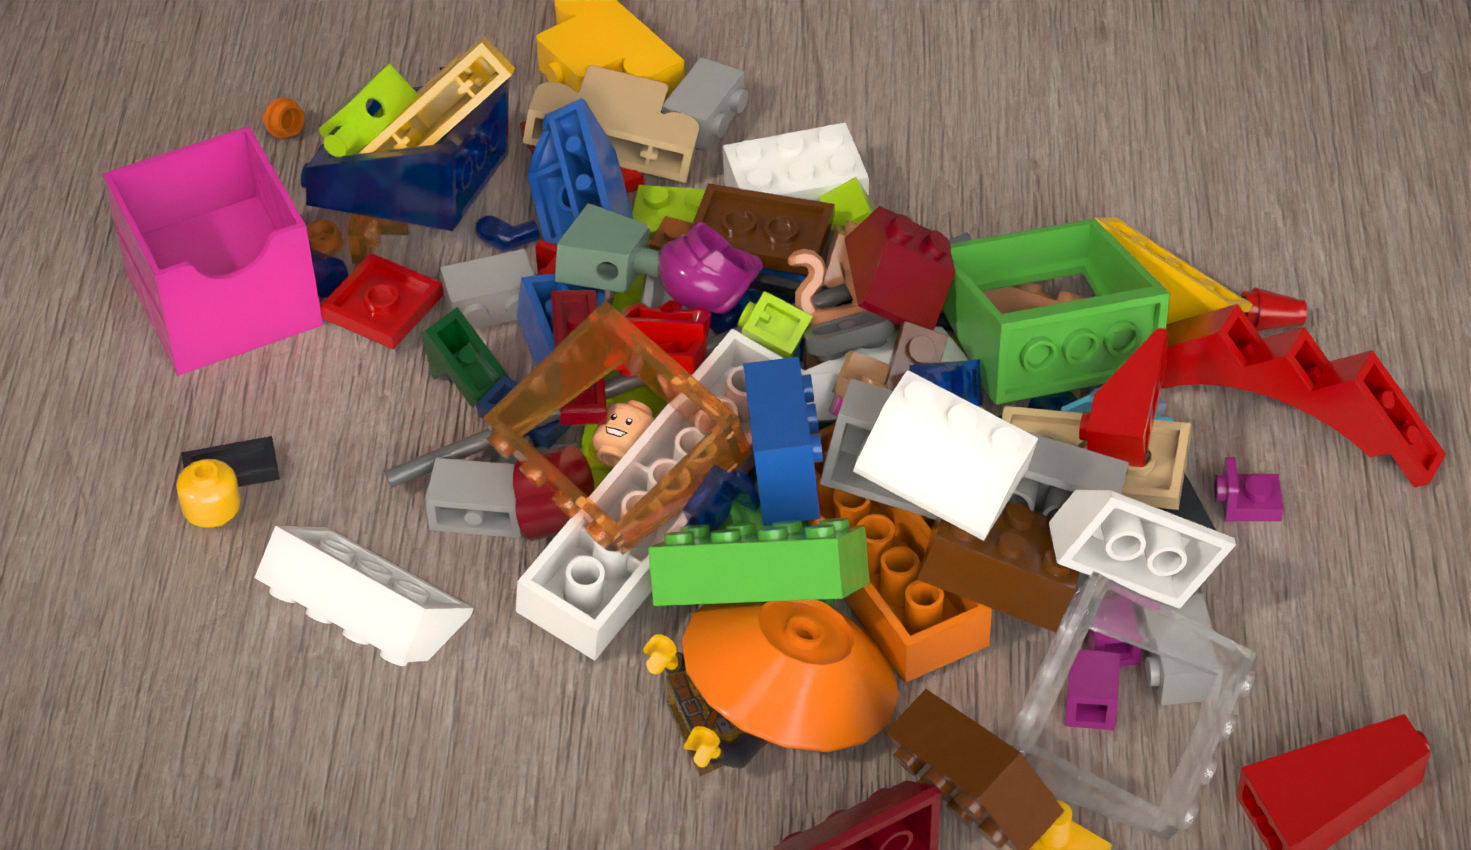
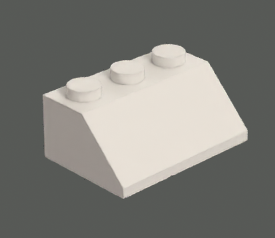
M907 370L884 404L854 466L853 472L984 541L1028 470L1038 438Z
M1075 490L1049 521L1058 564L1179 609L1236 546L1233 537L1111 490Z

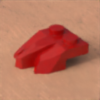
M669 300L654 308L647 307L646 304L634 303L622 310L615 318V338L603 351L604 369L619 370V373L625 376H637L644 374L646 371L663 372V375L667 378H684L694 374L705 359L711 313L706 308L699 307L684 310L682 309V304L673 300Z

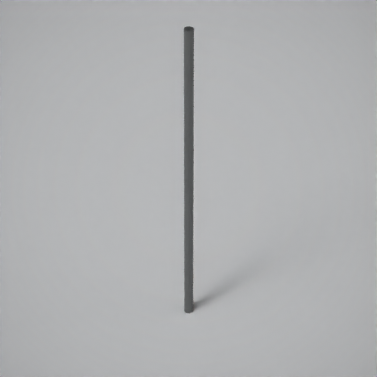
M966 232L948 241L952 244L972 239ZM844 282L815 294L813 302L817 308L834 307L853 298ZM740 326L732 328L742 334ZM730 330L708 338L705 359H707ZM646 371L644 374L637 376L620 374L605 380L606 400L664 376L663 372ZM558 400L384 471L390 487H396L432 472L436 458L464 459L559 420Z

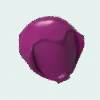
M699 222L686 235L682 234L677 239L666 243L658 252V272L668 295L688 309L695 307L706 308L709 312L720 314L727 313L738 304L750 284L757 278L758 273L763 268V264L757 255L734 248L720 234L703 222Z

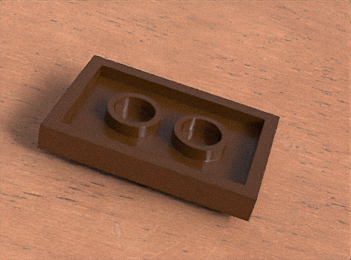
M708 183L691 229L699 222H703L720 234L734 248L757 255L763 264V268L808 275L809 272L806 267L790 266L788 264V257L794 251L801 249L814 250L818 255H822L835 217V204Z

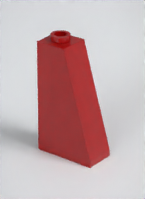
M1402 714L1241 767L1236 798L1267 850H1326L1423 781L1427 761L1430 758L1429 743L1425 735L1419 730L1416 731L1407 716Z

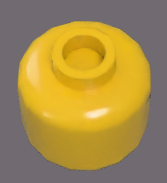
M203 459L188 465L179 474L176 483L178 499L183 516L191 524L206 528L219 527L233 519L239 511L241 497L234 470L227 463L216 459Z

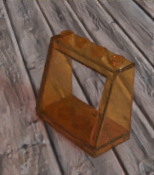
M606 300L483 417L491 432L487 440L504 458L507 459L513 454L523 463L519 469L537 488H540L543 484L547 485L555 493L552 500L568 517L573 518L578 514L588 523L585 530L596 543L604 549L611 544L622 555L731 473L752 454L739 417ZM623 364L705 437L616 523L522 436L617 366Z

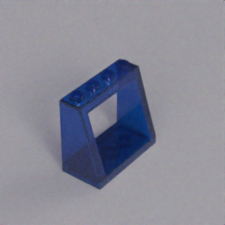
M505 80L434 145L335 157L329 154L324 144H322L318 153L309 163L304 165L302 170L301 186L306 188V205L454 231L508 155L509 80ZM423 86L412 88L417 92ZM370 99L366 103V110L372 117L382 107L375 99Z

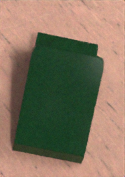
M458 307L421 333L431 375L434 380L446 372L472 408L503 375L510 378Z

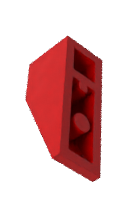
M1157 328L1094 394L1091 412L1082 413L1079 428V440L1087 441V450L1129 462V466H1145L1168 359L1167 329Z

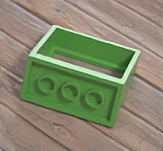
M1095 218L950 244L955 275L942 310L987 395L996 405L1105 384L1157 328L1166 329L1170 293ZM1083 273L1096 297L1001 314L982 291Z

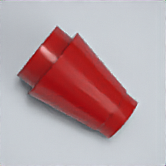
M1256 287L1251 292L1243 291L1240 295L1241 298L1253 304L1250 311L1245 313V315L1257 331L1303 326L1307 317V304L1305 300Z

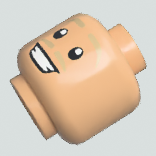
M630 400L627 404L614 403L607 408V424H598L592 436V443L597 451L596 454L599 461L611 469L617 465L655 420L652 417L653 412L648 406L641 402Z

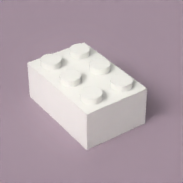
M846 122L723 145L725 186L820 201L819 196L857 177L869 195V177Z

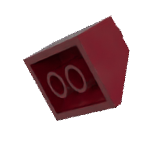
M908 780L891 788L879 789L867 800L847 810L835 811L820 824L804 832H794L788 835L780 844L774 846V850H938L941 792L935 785Z

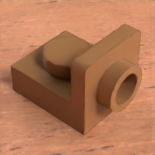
M850 350L847 353L832 392L844 398L851 378L888 389L889 385L884 383L889 373L890 365L857 351Z

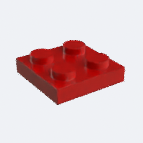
M370 253L320 305L322 319L394 349L444 295L443 286L437 280Z

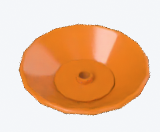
M818 600L705 604L693 613L681 640L686 673L707 704L740 730L784 748L830 752L865 744L890 724L899 697L893 666L870 633L837 608Z

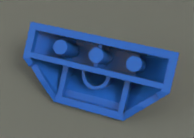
M580 98L546 114L542 123V128L544 129L535 146L527 173L544 241L557 245L587 204H592L634 219L616 150L587 102Z

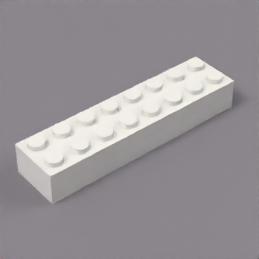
M731 329L517 581L516 612L595 661L652 592L648 547L665 541L664 534L679 532L681 527L706 525L721 507L728 487L739 485L755 465L743 363L783 358L738 331Z

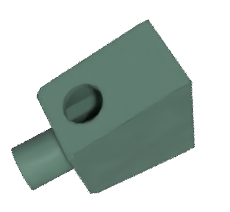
M587 204L557 243L555 281L615 292H625L639 273L660 278L658 272L659 251L648 248L650 229L642 222L592 204Z

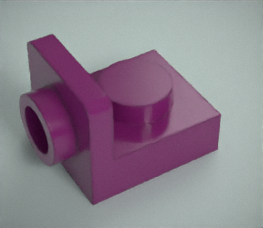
M1225 457L1223 474H1215L1214 478L1215 502H1223L1225 521H1282L1283 502L1279 474H1237L1235 457Z

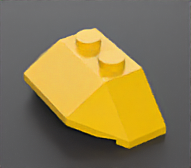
M1117 217L1095 218L1170 293L1167 324L1238 304L1244 313L1250 311L1252 303L1241 298L1136 231Z

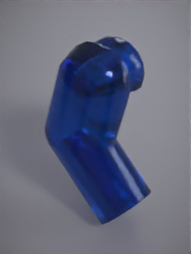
M488 215L480 218L475 225V231L479 239L500 251H507L540 240V232L534 220L513 226L495 216Z

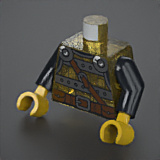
M655 634L651 637L643 648L645 654L651 655L646 662L647 669L652 674H660L665 669L668 674L665 675L667 706L685 743L683 747L688 750L699 776L708 774L722 766L737 769L744 768L768 741L740 730L710 707L686 673L684 654L677 652L674 642L662 634Z

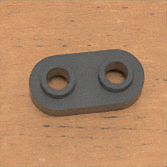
M866 310L813 325L804 331V338L809 354L817 356L819 360L829 361L841 358L845 354L844 351L858 347L866 349L881 347L887 343L888 338L894 335L895 328L893 322Z

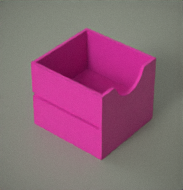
M250 126L103 173L126 275L178 376L323 325L306 224Z

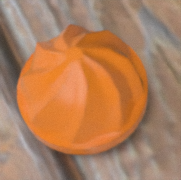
M280 97L271 104L265 105L266 110L261 118L265 129L273 137L279 139L293 137L303 128L304 112L294 100Z

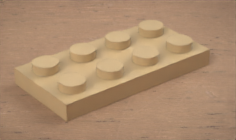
M1004 406L1002 414L1004 421L1024 431L1087 450V441L1079 440L1082 413ZM1154 420L1145 466L1128 465L1122 495L1152 507L1179 510L1191 438V423Z

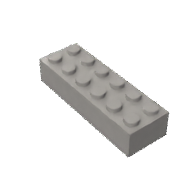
M851 378L838 413L820 484L936 519L937 516L853 472L854 466L882 408L893 391ZM1027 432L1037 437L1038 441L1028 470L1008 502L1022 504L1031 511L1053 518L1075 490H1111L1122 495L1129 462Z

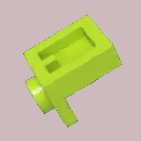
M764 291L757 304L751 301L747 304L738 321V326L742 328L744 336L785 358H791L804 337V331L811 325L813 316Z

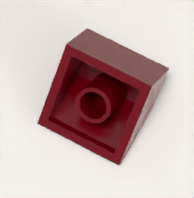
M879 206L844 238L858 307L898 325L906 321L934 331L955 275L951 245L948 238L939 231H932L913 222L903 214H896Z

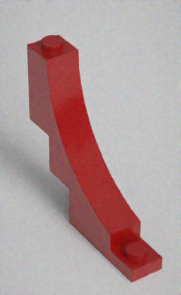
M1238 304L1166 325L1168 359L1162 389L1181 385H1218L1251 391L1287 403L1332 427L1353 442L1369 457L1390 453L1414 487L1428 485L1446 455L1373 350L1329 361L1305 327L1262 338Z

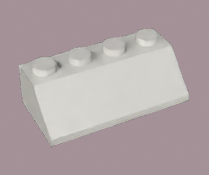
M275 526L254 577L270 586L269 593L272 596L286 602L300 603L307 607L305 613L309 617L323 623L331 624L333 622L344 628L342 634L346 638L360 644L368 645L370 643L381 649L380 656L383 659L400 666H406L408 662L428 661L470 618L474 609L328 527Z

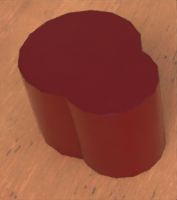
M569 445L523 456L517 460L513 470V489L516 498V518L521 532L530 541L556 536L594 492V479L591 468L579 448Z

